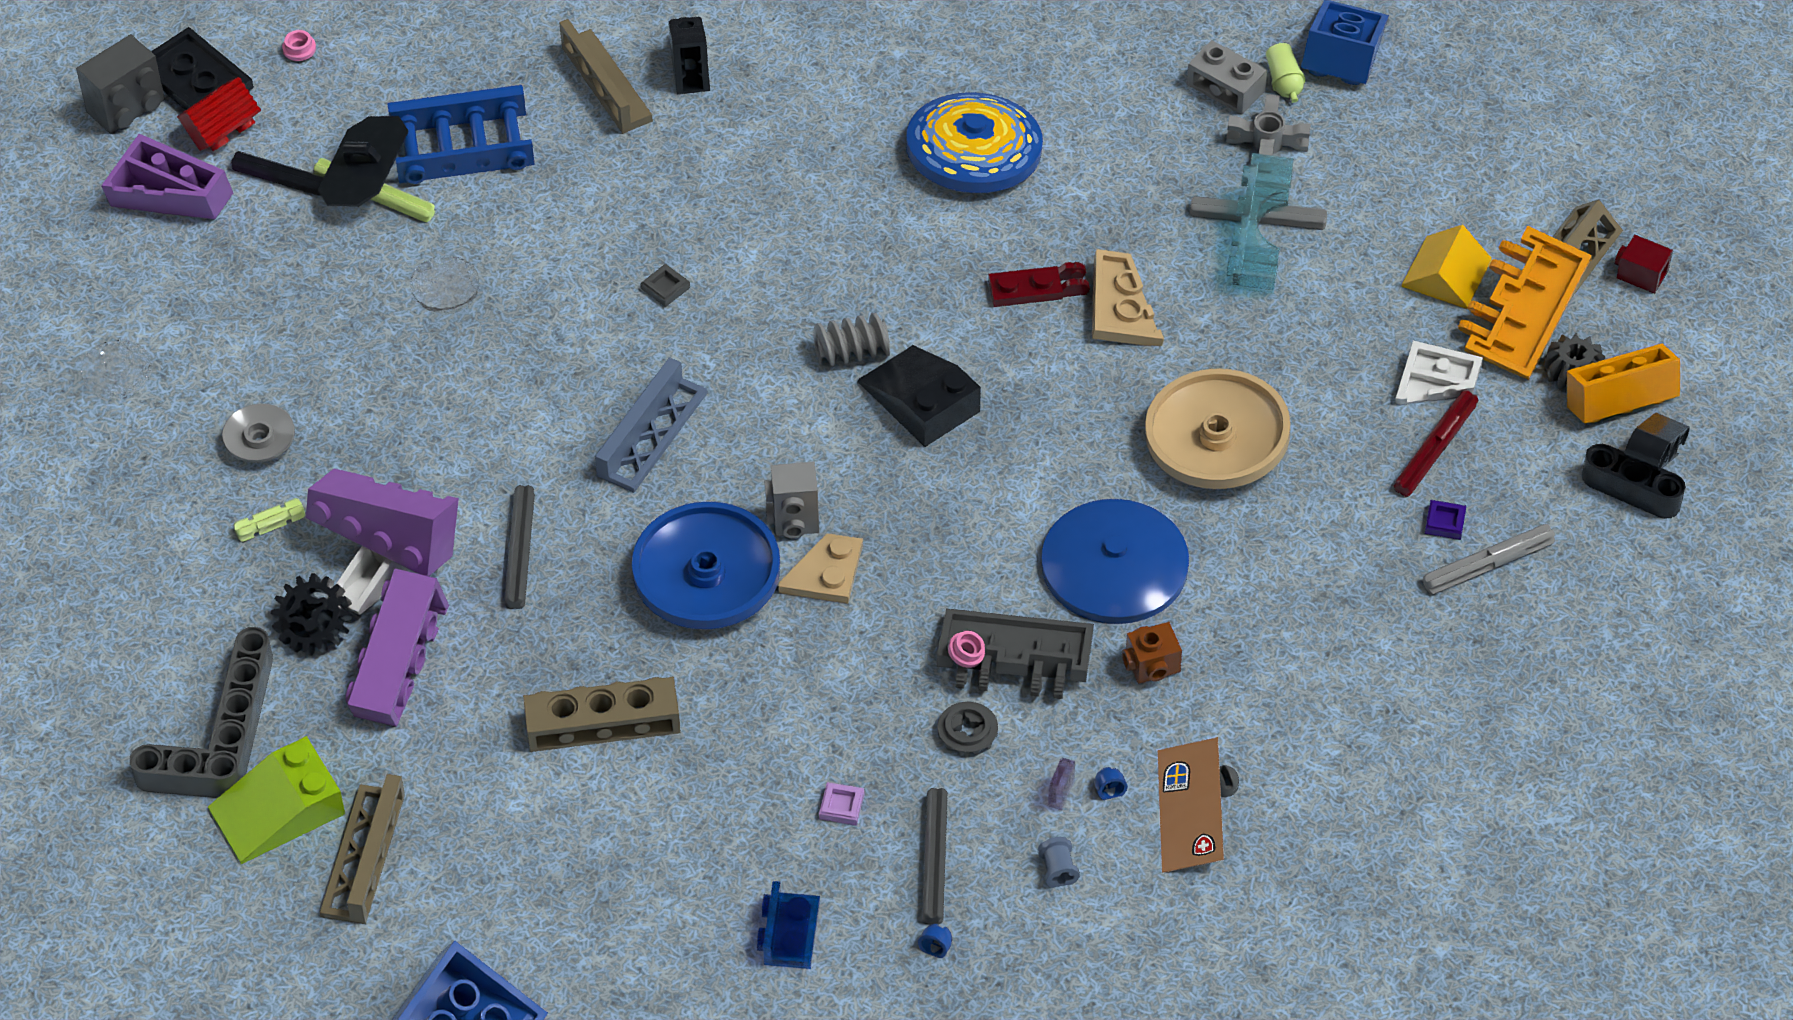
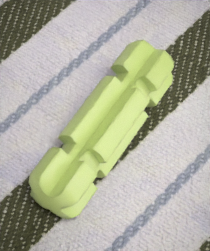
M294 498L284 502V507L277 505L252 515L253 519L248 520L246 517L234 523L236 536L241 542H245L255 538V533L262 535L287 525L286 521L291 520V522L300 520L305 517L302 503L298 498Z

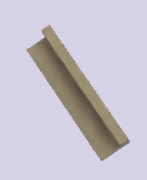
M569 19L559 22L562 49L622 134L653 122L652 113L592 29L578 33Z
M1599 199L1576 206L1553 235V238L1577 249H1580L1582 242L1588 243L1589 254L1592 255L1591 261L1574 294L1623 231ZM1599 220L1608 230L1604 238H1598L1597 222Z
M387 774L383 788L359 785L320 910V917L366 924L405 798L402 776ZM366 796L379 798L375 813L371 816L363 808ZM361 814L364 819L358 822ZM369 826L370 830L366 843L363 847L359 848L353 840L354 834ZM351 846L354 852L348 854ZM360 858L355 878L349 881L343 872L344 866ZM340 879H341L344 884H342L341 886L338 887L339 882H340ZM349 890L348 910L332 908L334 898Z

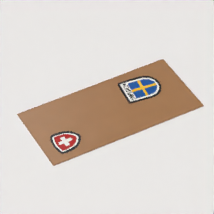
M1218 737L1157 750L1162 873L1224 860Z

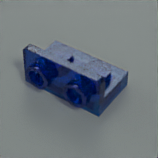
M781 881L772 882L771 894H764L762 903V917L767 918L766 928L759 927L757 936V951H763L764 965L811 969L820 896L782 893Z

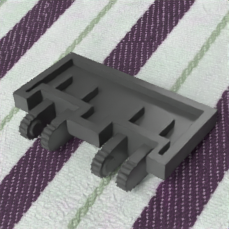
M946 608L937 653V667L953 668L954 661L948 653V643L957 633L963 631L975 632L983 639L985 644V656L979 665L972 668L958 665L956 688L964 689L968 678L967 671L968 669L981 670L978 675L979 690L988 691L992 662H996L995 673L1027 676L1029 666H1034L1030 696L1039 697L1042 691V677L1056 678L1053 683L1054 698L1063 699L1067 670H1071L1070 681L1086 682L1094 624Z

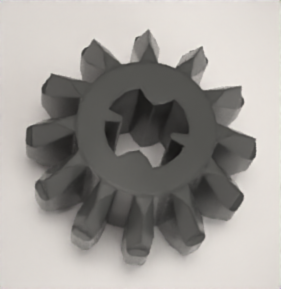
M1577 333L1571 339L1561 335L1558 342H1551V345L1548 347L1547 356L1544 359L1545 371L1548 372V382L1558 381L1557 385L1559 390L1567 385V370L1605 360V355L1602 354L1600 344H1592L1591 336L1583 340L1578 337Z

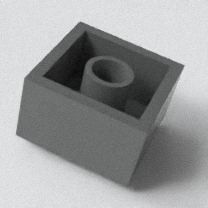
M132 34L76 68L86 113L110 134L120 128L128 127L135 118L147 111L155 110L165 100L156 56Z

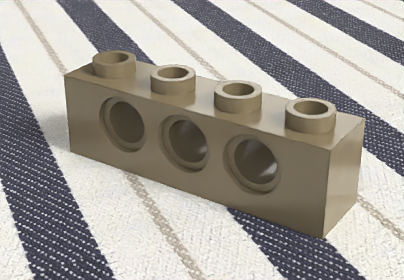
M652 677L642 681L614 682L610 685L594 687L579 686L570 690L540 691L535 694L523 695L530 752L681 733L674 677Z

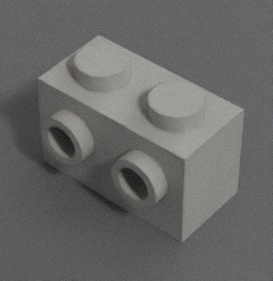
M1211 40L1188 63L1187 85L1242 115L1265 92L1267 70L1259 64L1233 52L1230 48Z
M815 461L771 465V480H764L767 502L766 517L767 524L775 525L776 537L799 538L804 534L819 533Z

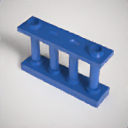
M522 85L387 103L389 116H399L409 131L404 141L405 157L395 159L399 184H418L424 180L509 168L520 170L526 166L535 165L532 139L521 140L517 121L518 116L526 115ZM504 119L507 142L487 145L483 122ZM469 123L473 147L453 150L449 126ZM436 128L439 152L419 154L416 130Z

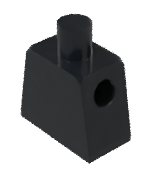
M681 17L679 19H671L668 21L677 95L710 91L707 42L702 18ZM685 59L696 60L697 67L693 70H685Z

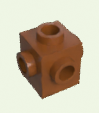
M1170 622L1151 627L1143 626L1127 633L1126 649L1122 650V659L1126 670L1133 671L1138 684L1147 681H1159L1169 675L1181 672L1182 649Z

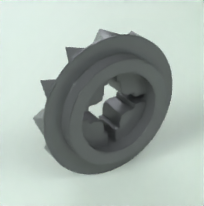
M959 702L951 705L941 714L938 720V736L945 743L947 750H957L961 756L965 752H974L977 756L980 750L991 748L992 742L998 736V721L994 713L982 704ZM963 719L971 728H975L973 737L967 736V733L962 731Z

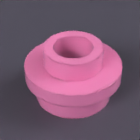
M292 31L286 35L282 44L283 54L293 61L306 60L313 56L316 51L315 40L306 31Z
M963 631L951 638L948 643V653L956 664L972 668L979 665L983 660L985 644L977 633Z

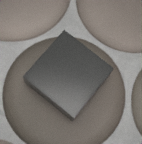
M664 264L641 282V289L664 307H667L690 288V281L667 264Z

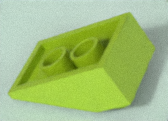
M307 736L269 754L208 806L210 813L241 864L345 815L341 791Z

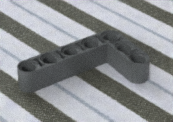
M248 627L240 631L235 639L209 749L154 744L137 747L132 751L129 763L134 781L139 789L153 793L218 798L246 775L273 663L270 640L265 630L259 627Z

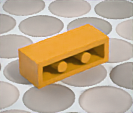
M1663 343L1567 370V408L1584 424L1595 423L1606 417L1620 413H1629L1634 409L1651 404H1660L1665 400L1680 396V358Z

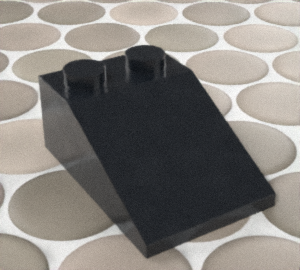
M914 345L858 379V383L924 447L980 412L981 387L958 365Z

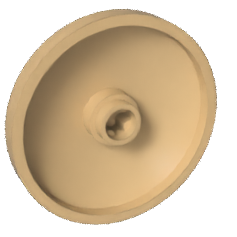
M1232 369L1195 371L1170 382L1151 402L1145 421L1147 447L1157 465L1178 481L1207 489L1235 488L1260 479L1273 470L1281 461L1290 441V415L1279 393L1271 385L1254 375Z

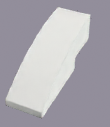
M361 546L336 583L344 588L345 593L343 596H346L352 602L346 609L358 615L362 614L381 598L383 585L386 580H391L394 568L405 570L406 567Z

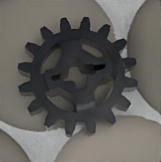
M311 573L309 582H306L301 576H297V586L293 588L285 584L284 589L287 592L285 597L275 596L274 598L281 605L279 609L271 610V615L279 619V621L272 625V628L276 632L281 633L278 639L285 645L290 644L289 648L296 653L303 648L304 653L312 656L315 652V647L324 654L328 653L327 644L332 642L337 646L341 643L337 637L339 632L348 634L350 631L343 624L344 621L353 619V615L345 610L352 602L346 596H343L345 593L344 588L339 584L334 585V581L327 576L321 581L320 577L315 573ZM314 593H324L327 594L330 598H317ZM305 630L310 637L298 636L295 631L301 632Z

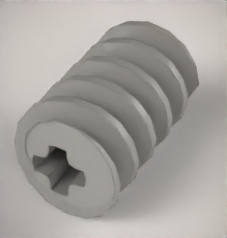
M877 313L870 314L869 323L866 322L862 315L857 316L855 326H853L849 318H843L841 329L836 321H829L827 332L821 323H816L814 326V345L820 367L823 357L827 358L831 366H835L836 355H840L846 364L849 362L851 352H854L858 361H862L864 350H868L872 359L876 358L878 347L883 349L886 356H890L887 326L884 319L881 321Z

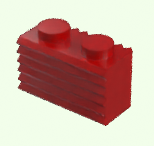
M237 77L214 90L178 115L177 118L199 151L209 147L212 151H215L230 141L227 135L236 129L238 133H241L256 122L253 117L261 112V108L257 105L249 90L246 89L245 84L242 83V79Z

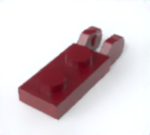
M1075 261L1074 263L1065 262L1060 267L1052 266L988 274V282L993 306L1001 307L1062 300L1063 297L1087 295L1090 286L1089 282L1083 279L1087 273L1085 264L1083 265V263Z

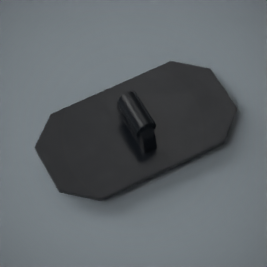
M368 116L347 129L318 188V192L327 206L359 207L380 193L409 132L399 116Z

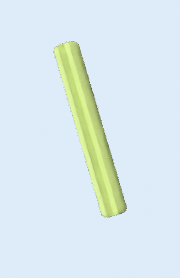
M320 158L314 165V173L325 176L332 161ZM385 183L380 193L370 199L423 222H429L435 214L434 204Z

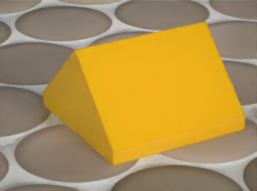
M1462 224L1426 236L1401 287L1468 309L1467 307L1473 299L1492 258Z

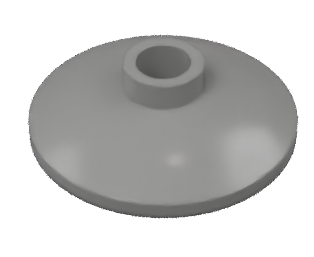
M252 404L237 410L228 418L222 431V438L227 451L235 458L251 463L266 462L279 457L291 446L295 436V427L290 415L282 408L271 404Z

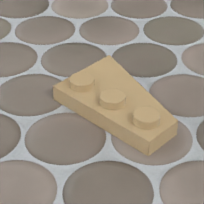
M1096 249L1093 268L1092 339L1144 346H1162L1164 337L1161 330H1157L1153 320L1155 314L1151 304L1147 305L1142 292V281L1133 258L1129 253Z

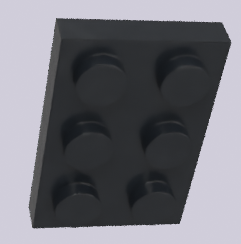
M187 27L151 51L156 56L163 91L185 110L229 80L237 77L242 79V83L245 84L246 89L249 91L254 88L252 78L190 27Z

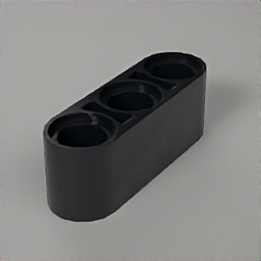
M1656 412L1635 428L1626 446L1624 457L1660 471L1678 456V447L1680 444H1685L1690 426Z
M1595 444L1587 449L1582 470V480L1587 486L1660 518H1672L1680 512L1686 488L1685 482L1680 476L1663 468L1657 471L1624 457V451L1610 445Z

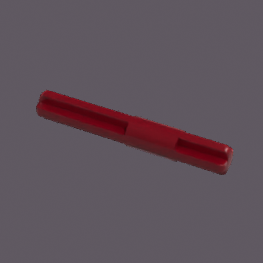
M1469 390L1461 392L1396 479L1394 484L1396 492L1405 497L1413 493L1475 409L1479 401L1477 395L1472 394Z

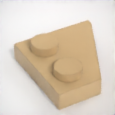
M827 533L779 582V593L848 604L863 547V539Z

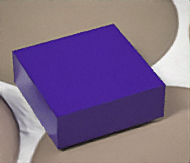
M1430 500L1425 534L1461 540L1467 506Z

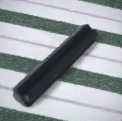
M237 151L231 160L234 171L321 196L318 188L324 176L241 151Z

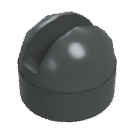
M1222 765L1220 766L1221 797H1230L1239 788V777L1233 767ZM1222 775H1226L1230 785H1225Z

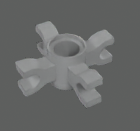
M1266 94L1264 111L1259 113L1254 121H1247L1237 116H1229L1226 143L1252 142L1254 149L1259 152L1257 172L1271 173L1273 154L1280 151L1282 146H1290L1299 151H1308L1311 124L1285 125L1283 116L1278 113L1279 95Z

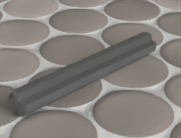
M518 485L514 490L504 599L505 606L509 609H522L525 606L535 498L534 488L530 485Z
M930 788L927 791L922 920L925 924L930 925L941 924L944 917L948 792L944 788Z

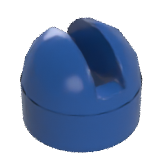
M1105 767L1096 774L1094 780L1095 788L1101 799L1107 800L1120 797L1127 791V782L1118 769ZM1106 785H1108V789L1115 787L1113 796L1106 793Z
M939 924L929 925L918 939V946L922 952L938 958L945 957L952 944V935L949 928H941ZM934 940H936L937 942H939L940 945H938V944H936V943H933ZM931 944L941 947V949L937 952H932Z

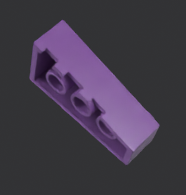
M334 468L308 488L306 518L418 574L430 576L453 556L459 498L447 496L441 499L433 497V492L419 489L417 492L403 490L401 484L388 482L386 485L375 483L372 477Z
M394 568L391 580H386L381 592L383 603L379 614L375 613L372 617L369 628L371 638L367 648L363 647L359 654V672L356 681H352L348 686L346 703H348L347 705L354 717L397 727L414 688V680L410 679L412 673L419 674L426 660V648L424 646L426 640L434 642L439 630L436 627L437 615H445L449 604L437 578Z

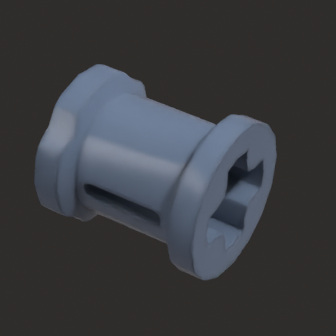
M1066 837L1049 838L1038 846V855L1044 860L1047 870L1045 881L1052 888L1074 884L1080 878L1079 869L1073 865L1070 854L1072 843Z

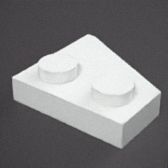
M1413 341L1395 403L1402 405L1458 397L1465 390H1469L1473 394L1483 357Z

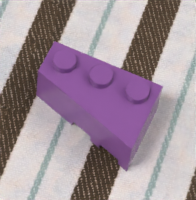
M142 134L137 135L101 185L111 207L216 219L233 195V190L224 170Z

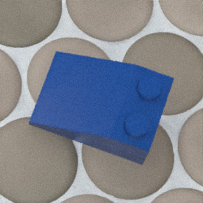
M1324 0L1309 30L1301 68L1307 69L1310 74L1325 77L1331 75L1339 77L1341 81L1350 85L1366 84L1389 15L1331 0Z

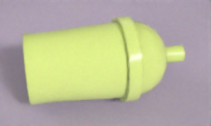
M1287 43L1275 44L1265 54L1272 77L1271 84L1273 90L1282 97L1291 98L1292 103H1296L1298 101L1297 95L1302 92L1304 87V73L1298 66L1291 46Z

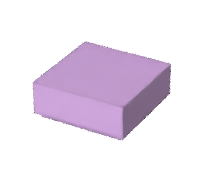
M827 782L819 811V819L857 826L865 794L864 788Z

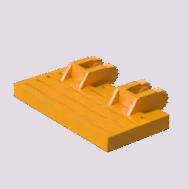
M1527 226L1520 243L1533 248V251L1506 240H1502L1498 247L1505 255L1525 263L1523 270L1493 259L1489 265L1492 271L1501 275L1489 299V303L1502 309V311H1497L1474 300H1471L1467 307L1475 316L1493 323L1492 330L1485 329L1468 320H1461L1458 329L1470 336L1465 345V352L1483 357L1482 360L1529 380L1586 271L1592 255Z

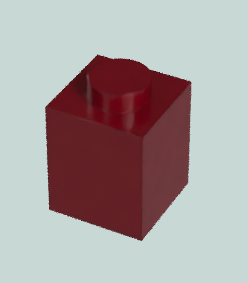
M1634 234L1628 246L1622 245L1616 255L1614 264L1619 266L1616 278L1655 294L1669 271L1673 249Z

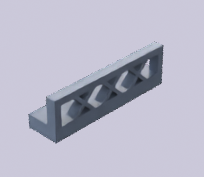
M670 357L667 359L595 455L597 477L634 493L707 395V388L683 379L681 362ZM679 388L695 394L689 402L675 405L673 396ZM673 413L675 422L672 426L656 429L654 421L658 416ZM655 438L657 446L653 451L638 454L636 445L639 441ZM633 463L637 465L638 472L632 480L616 474L621 466Z

